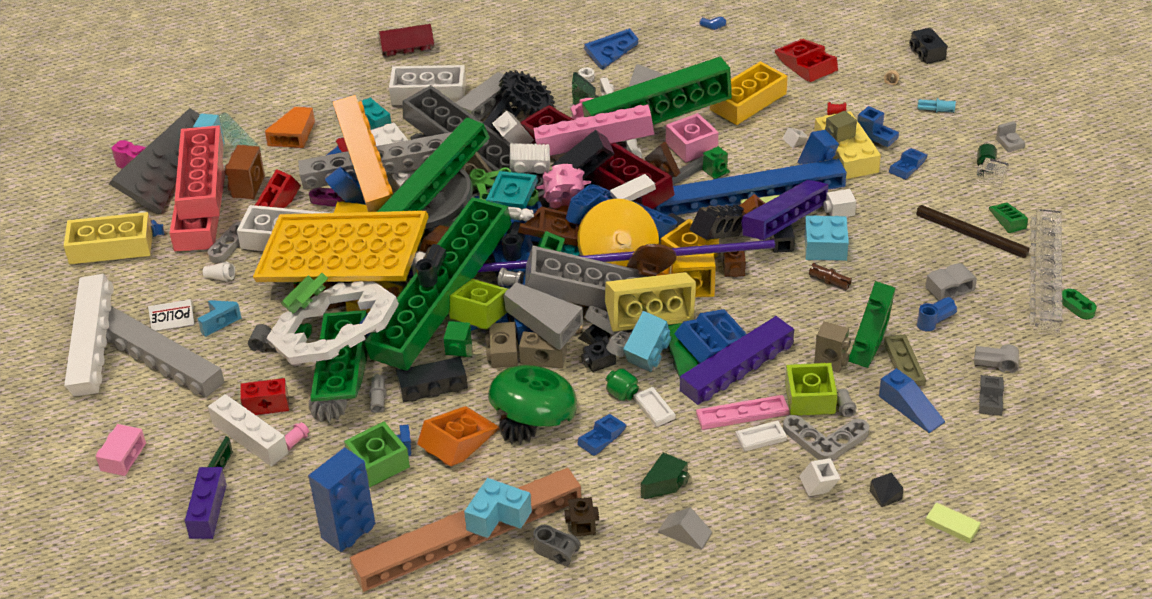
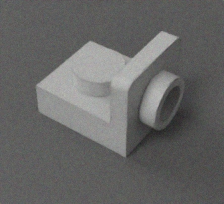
M1015 121L1001 124L997 129L996 140L1007 152L1025 148V142L1015 132L1017 126Z

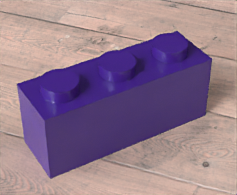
M199 467L185 517L189 539H213L227 486L222 467Z

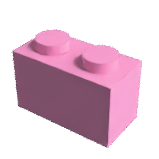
M117 424L96 454L100 471L126 476L146 444L142 429Z

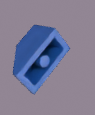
M826 130L811 132L797 163L800 165L831 160L836 154L839 143Z

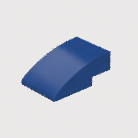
M725 309L700 313L695 320L684 321L674 333L699 363H702L747 334Z

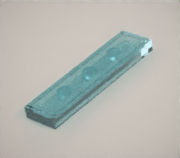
M226 112L219 115L223 137L234 148L237 145L259 146Z

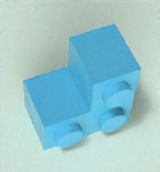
M487 478L464 511L466 530L488 538L499 521L521 529L532 512L530 492Z

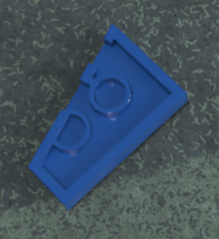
M629 28L584 44V50L602 70L638 44L639 38Z

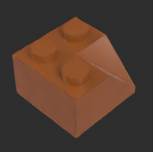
M237 145L234 152L231 153L230 161L225 165V175L228 177V190L231 191L232 198L255 199L265 177L260 146Z

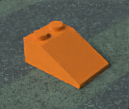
M464 406L424 420L417 445L425 449L427 453L441 459L444 464L454 466L464 462L499 430V426Z

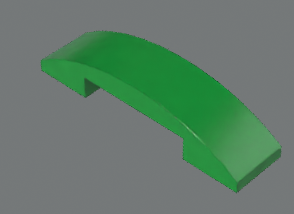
M682 323L668 325L671 336L668 349L672 355L673 365L679 378L698 365L697 359L674 335Z

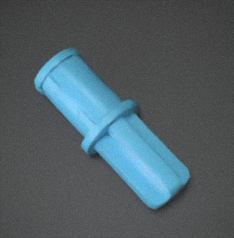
M939 98L936 100L919 99L917 108L919 110H933L935 113H955L956 101L939 100Z

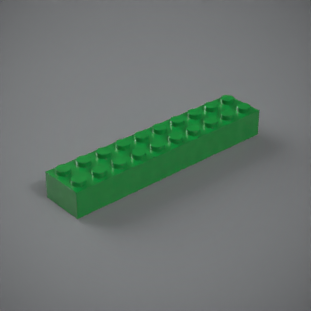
M474 197L470 199L437 244L446 249L447 253L437 273L438 282L434 286L423 287L419 283L417 272L397 297L399 305L387 326L379 332H371L365 340L371 360L408 371L450 312V295L475 277L512 225L508 206Z

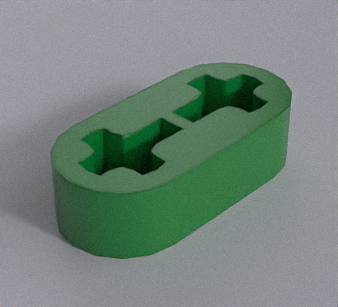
M1071 288L1064 289L1061 292L1060 303L1072 313L1085 320L1095 317L1097 306L1090 299Z

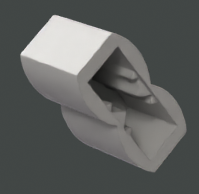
M962 263L948 266L946 269L932 271L927 275L925 287L938 300L947 297L955 298L957 295L961 296L974 291L977 278Z

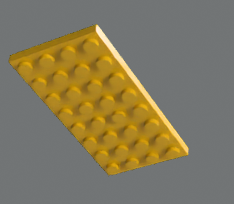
M426 211L279 214L253 278L256 282H302L308 275L315 280L323 273L328 277L325 282L406 281L429 215Z

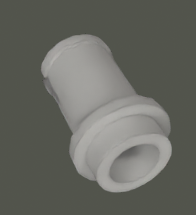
M839 389L837 392L839 413L845 417H850L856 412V404L851 400L847 389Z

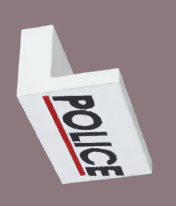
M192 300L148 306L151 329L155 331L195 325Z

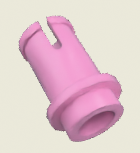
M304 423L294 424V428L285 435L288 450L302 438L306 439L308 437L309 429Z

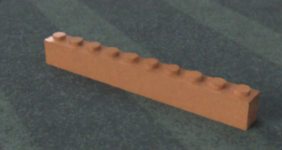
M568 467L518 488L531 494L532 512L524 524L567 507L569 499L582 498L581 485ZM465 510L349 557L352 572L362 591L365 592L517 527L499 521L490 536L486 538L466 530Z

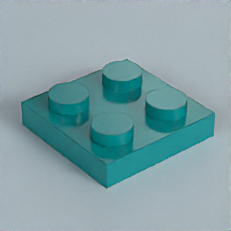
M499 171L486 201L523 210L526 208L538 182L537 176Z

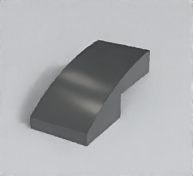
M980 376L979 413L1002 416L1003 377Z

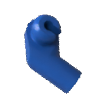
M722 16L711 20L701 18L700 26L712 30L726 25V19Z

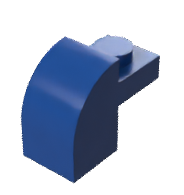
M868 106L858 114L857 121L872 143L877 142L889 147L899 138L898 131L883 125L884 112Z

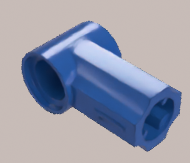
M947 297L934 304H922L919 308L917 327L925 332L933 331L937 323L957 312L954 300Z

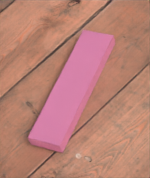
M778 395L696 409V415L701 429L704 430L789 415L790 410L784 396Z

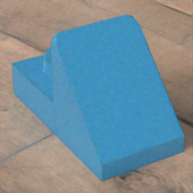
M209 300L210 312L197 319L200 331L206 337L242 317L237 302Z

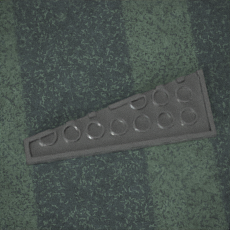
M189 108L111 179L109 185L154 213L160 214L177 180L181 129L193 128L200 114Z

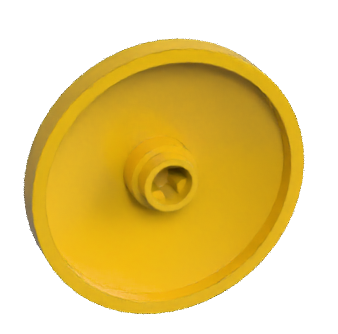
M610 199L597 204L587 212L581 221L577 241L580 255L584 256L632 252L643 245L659 244V236L654 220L643 207L626 199ZM629 260L606 263L626 267Z

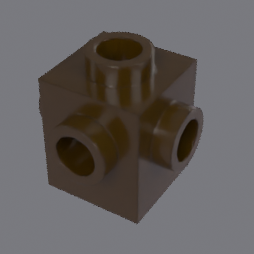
M592 497L569 499L568 510H564L565 524H570L571 534L575 537L596 535L595 521H599L598 506L593 507Z

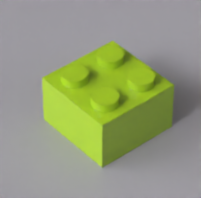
M471 279L450 295V318L458 322L470 323L480 329H488L508 313L504 301V294L508 289Z
M831 363L786 365L785 387L790 415L836 414L837 390Z

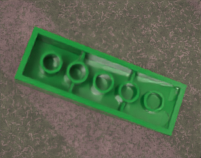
M367 311L324 313L320 340H333L337 337L343 326L347 324H360L367 315ZM365 340L351 348L348 345L341 348L338 352L339 355L332 359L316 361L310 397L311 402L353 399L357 397L362 384L368 354Z

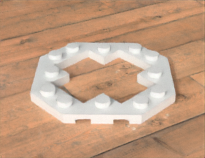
M374 281L337 283L321 292L318 296L312 297L313 301L305 309L300 307L294 314L290 311L283 313L267 336L269 345L272 348L275 347L277 352L283 358L286 357L291 365L329 360L339 355L338 352L341 348L347 345L351 348L365 340L364 335L383 330L399 303L396 296ZM359 299L357 303L360 310L371 308L362 324H347L343 326L337 337L333 340L322 339L317 342L306 343L305 333L295 334L304 318L323 316L328 306L332 303Z

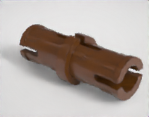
M813 263L811 265L813 269H809V275L824 280L828 285L831 283L844 290H848V284L851 285L852 278L837 273L833 268L827 269Z

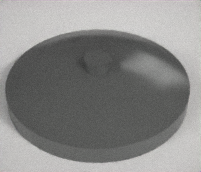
M461 168L422 210L426 211L429 215L425 229L438 227L453 220L472 198L473 184L464 169Z

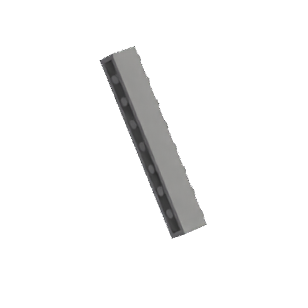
M111 306L108 316L109 328L106 332L107 343L114 344L120 351L128 352L135 360L140 359L149 368L159 370L164 377H171L178 385L188 387L195 395L200 394L206 398L225 383L220 367Z

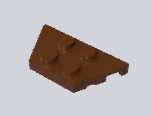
M540 207L536 210L534 217L525 224H520L518 233L541 238L545 231L564 238L563 244L578 246L577 239L580 224L569 222L566 219L567 212Z

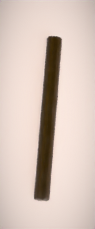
M920 205L917 208L916 215L1019 257L1026 258L1029 254L1030 248L927 206Z

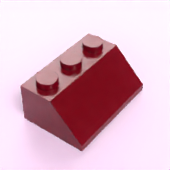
M431 23L379 31L378 34L381 53L386 55V57L396 56V53L399 52L411 54L414 53V50L421 49V52L430 51L434 47Z

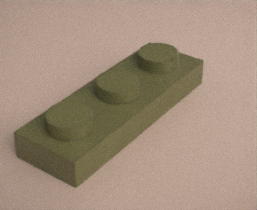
M906 334L884 337V345L894 368H897L914 380L918 387L925 386L926 378Z

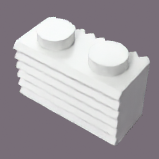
M510 144L511 172H532L542 174L545 171L549 172V144Z

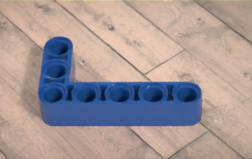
M337 145L327 155L342 153ZM342 166L325 178L328 185L345 202L366 205L358 180H355Z
M588 185L571 198L566 219L571 223L581 224L582 219L590 209L603 201L613 199L610 191L597 185ZM637 203L654 220L659 241H661L663 236L676 228L677 221L674 218Z

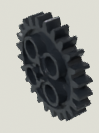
M510 70L499 81L498 86L501 87L499 91L503 92L502 97L507 98L506 102L512 103L511 107L516 106L518 111L522 110L524 115L529 113L531 116L548 105L554 107L555 101L553 100L554 96L550 95L551 91L546 90L547 86H543L541 84L542 81H537L535 76L533 78L530 77L529 73L525 75L523 71L519 73L517 70L514 72Z

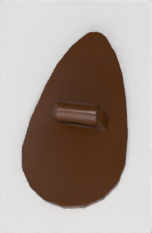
M643 245L634 251L626 267L637 269L640 275L646 277L656 276L675 263L677 258L676 252L666 245Z

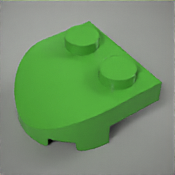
M321 273L313 280L308 275L281 304L292 314L300 307L305 309L313 301L310 297L313 294L318 296L326 288L323 284L328 277Z

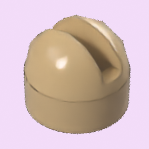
M895 70L888 71L884 76L885 83L889 85H896L900 79L899 73Z

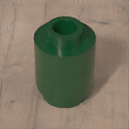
M982 144L977 150V165L982 171H991L997 164V148L992 144Z

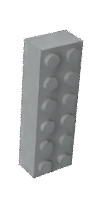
M532 246L526 263L525 286L567 302L585 306H596L607 310L605 303L606 282L646 276L640 275L637 269Z

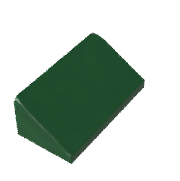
M228 436L224 438L207 467H222L224 469L233 453Z

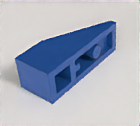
M896 368L881 378L879 397L923 430L931 433L945 423L943 417L914 380Z

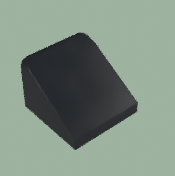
M592 324L578 339L592 345L603 341V337L607 336L609 338L611 336L605 330Z

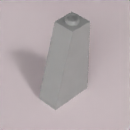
M516 282L504 294L506 311L559 350L563 348L583 324L582 307Z

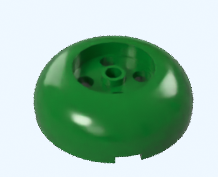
M518 365L507 368L496 375L488 391V400L497 411L501 409L508 413V418L528 425L558 426L563 420H572L577 410V396L572 385L560 374L539 366Z

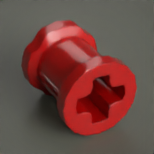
M828 102L827 115L846 111L847 103L831 104V102Z

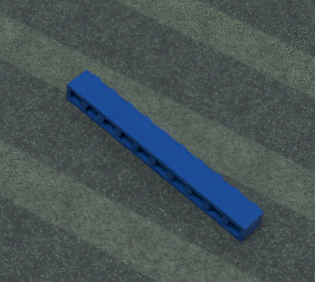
M838 158L673 186L675 195L653 210L668 216L670 213L682 215L698 212L699 208L708 206L740 205L741 200L748 199L753 194L757 197L781 195L806 180L828 184V190L845 187L847 172Z

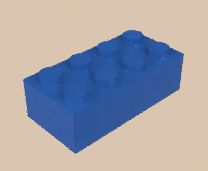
M344 447L308 475L321 538L339 552L353 546L360 536L370 532L376 524L365 461Z

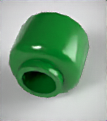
M624 368L617 371L612 370L606 377L607 392L619 401L631 400L639 390L638 379Z

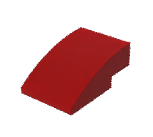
M802 38L775 50V54L784 65L808 82L838 71L837 57L827 54L825 46Z

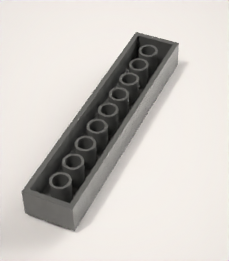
M432 85L403 100V119L427 137L453 132L466 117L481 122ZM484 124L490 138L477 151L492 172L505 167L510 169L511 143ZM523 172L522 174L537 176L538 182L535 189L538 191V201L541 202L542 207L548 208L550 205L543 198L545 194L544 189L536 188L543 185L542 177L544 173Z

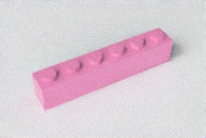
M639 105L635 108L619 109L615 112L600 113L591 117H580L576 120L542 125L534 128L536 144H549L550 156L567 153L595 130L606 136L610 144L654 135L649 105Z

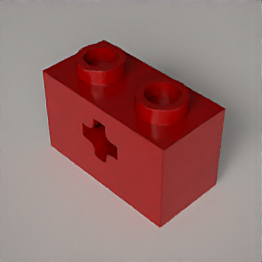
M285 378L240 383L241 404L254 415L289 411V394Z

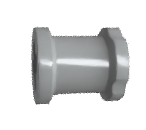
M501 268L498 275V286H513L516 282L523 285L524 272L519 271L516 273L507 271L506 268Z

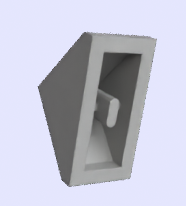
M690 507L669 514L658 530V533L702 550L712 531Z

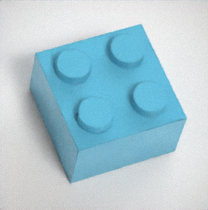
M806 216L804 230L806 260H847L849 245L847 216Z
M642 312L623 348L629 363L650 372L653 367L659 365L662 358L660 354L663 348H667L671 341L667 321L648 312Z

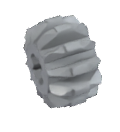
M310 399L308 405L314 419L318 418L320 422L327 419L330 423L331 418L339 420V415H345L347 400L311 402Z

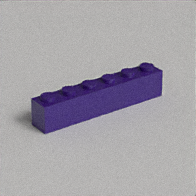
M806 180L743 216L741 223L743 236L765 240L824 205V201H826L828 184Z
M777 316L771 318L681 375L680 391L697 405L703 401H709L720 390H726L734 381L743 379L748 372L753 369L757 370L762 363L769 359H774L784 349H789L794 343V328Z

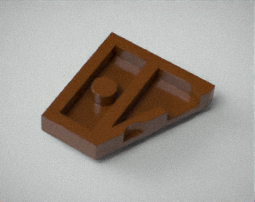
M663 142L645 157L647 162L676 178L681 173L666 142Z

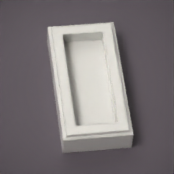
M644 174L610 190L613 199L632 201L654 191L656 187L655 183Z
M653 387L634 394L635 402L655 427L676 419L675 413Z
M779 421L739 430L735 433L744 452L787 441V436Z

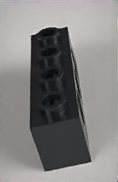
M737 204L699 208L689 230L705 240L736 237L740 235L743 229L741 223L743 216L747 213L744 212L743 207Z

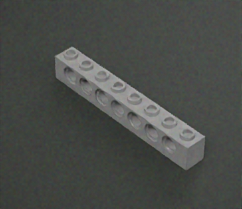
M452 132L376 146L386 174L418 169ZM348 151L298 161L303 190L329 186L325 178L340 166L355 180H358Z

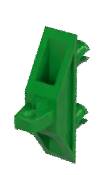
M878 281L874 282L848 362L869 368L885 335L890 320L896 287Z

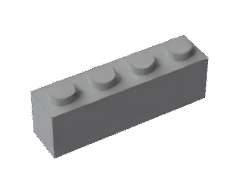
M497 72L455 103L480 121L491 113L502 100L503 92L499 91L501 87L498 85L504 74Z

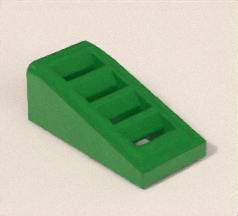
M1008 202L989 207L990 212L1008 234L1027 229L1028 218L1026 215Z

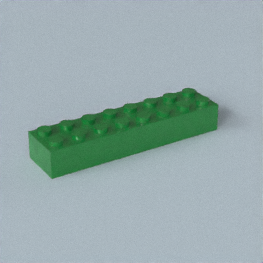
M719 56L582 102L584 117H591L600 113L615 112L619 109L625 110L639 105H649L652 123L655 125L731 99V68Z

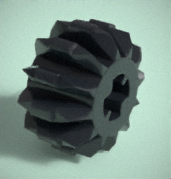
M508 413L501 415L499 432H501L504 441L509 440L511 445L518 441L521 445L523 440L530 443L531 437H535L538 426L514 421L507 417Z

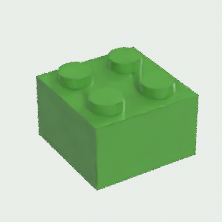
M385 421L344 441L345 448L365 461L369 487L410 468L407 447Z

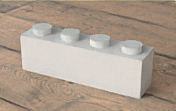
M226 394L208 406L214 426L268 465L273 466L288 454L283 434Z

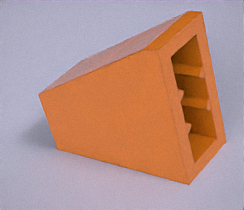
M294 107L265 131L267 146L304 148L315 123L313 108Z

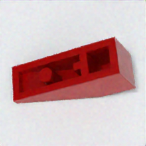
M276 169L254 206L285 208L292 202L301 184L292 175Z

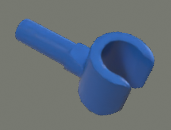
M152 220L153 237L165 235L163 224H157L155 220Z

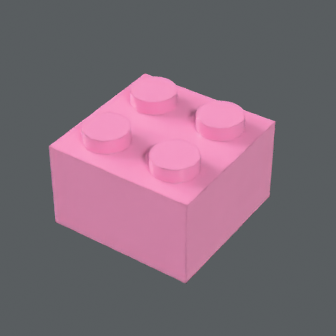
M699 113L666 125V143L685 163L703 156L704 152L718 146L719 132Z

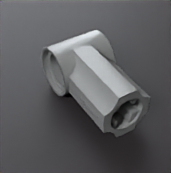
M1011 344L1003 345L1000 349L976 346L974 365L998 367L1001 372L1010 371V373H1015L1019 368V349Z

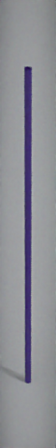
M765 240L672 249L676 252V256L771 249L775 248V241ZM634 251L584 255L580 257L602 262L625 261L630 259ZM527 260L483 264L478 273L500 271L501 268H506L507 270L526 269ZM413 270L409 271L407 278L413 277Z

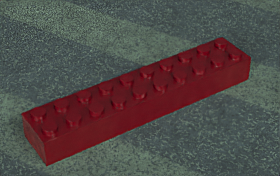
M548 105L521 121L520 124L534 139L530 143L534 145L536 144L534 128L574 119ZM616 143L610 144L615 154L587 176L600 187L610 191L646 174L655 183L656 189L632 201L654 209L675 195L671 175ZM566 153L552 155L550 157H552L555 160H558Z

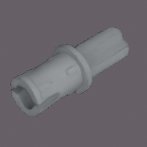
M375 374L369 391L371 398L370 409L373 413H380L385 409L384 398L387 392L385 390V377Z

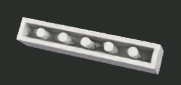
M104 274L81 277L79 279L64 384L73 396L99 393V387L102 383L101 371L102 365L105 362L104 348L107 345L109 311H111V294L114 291L112 282Z

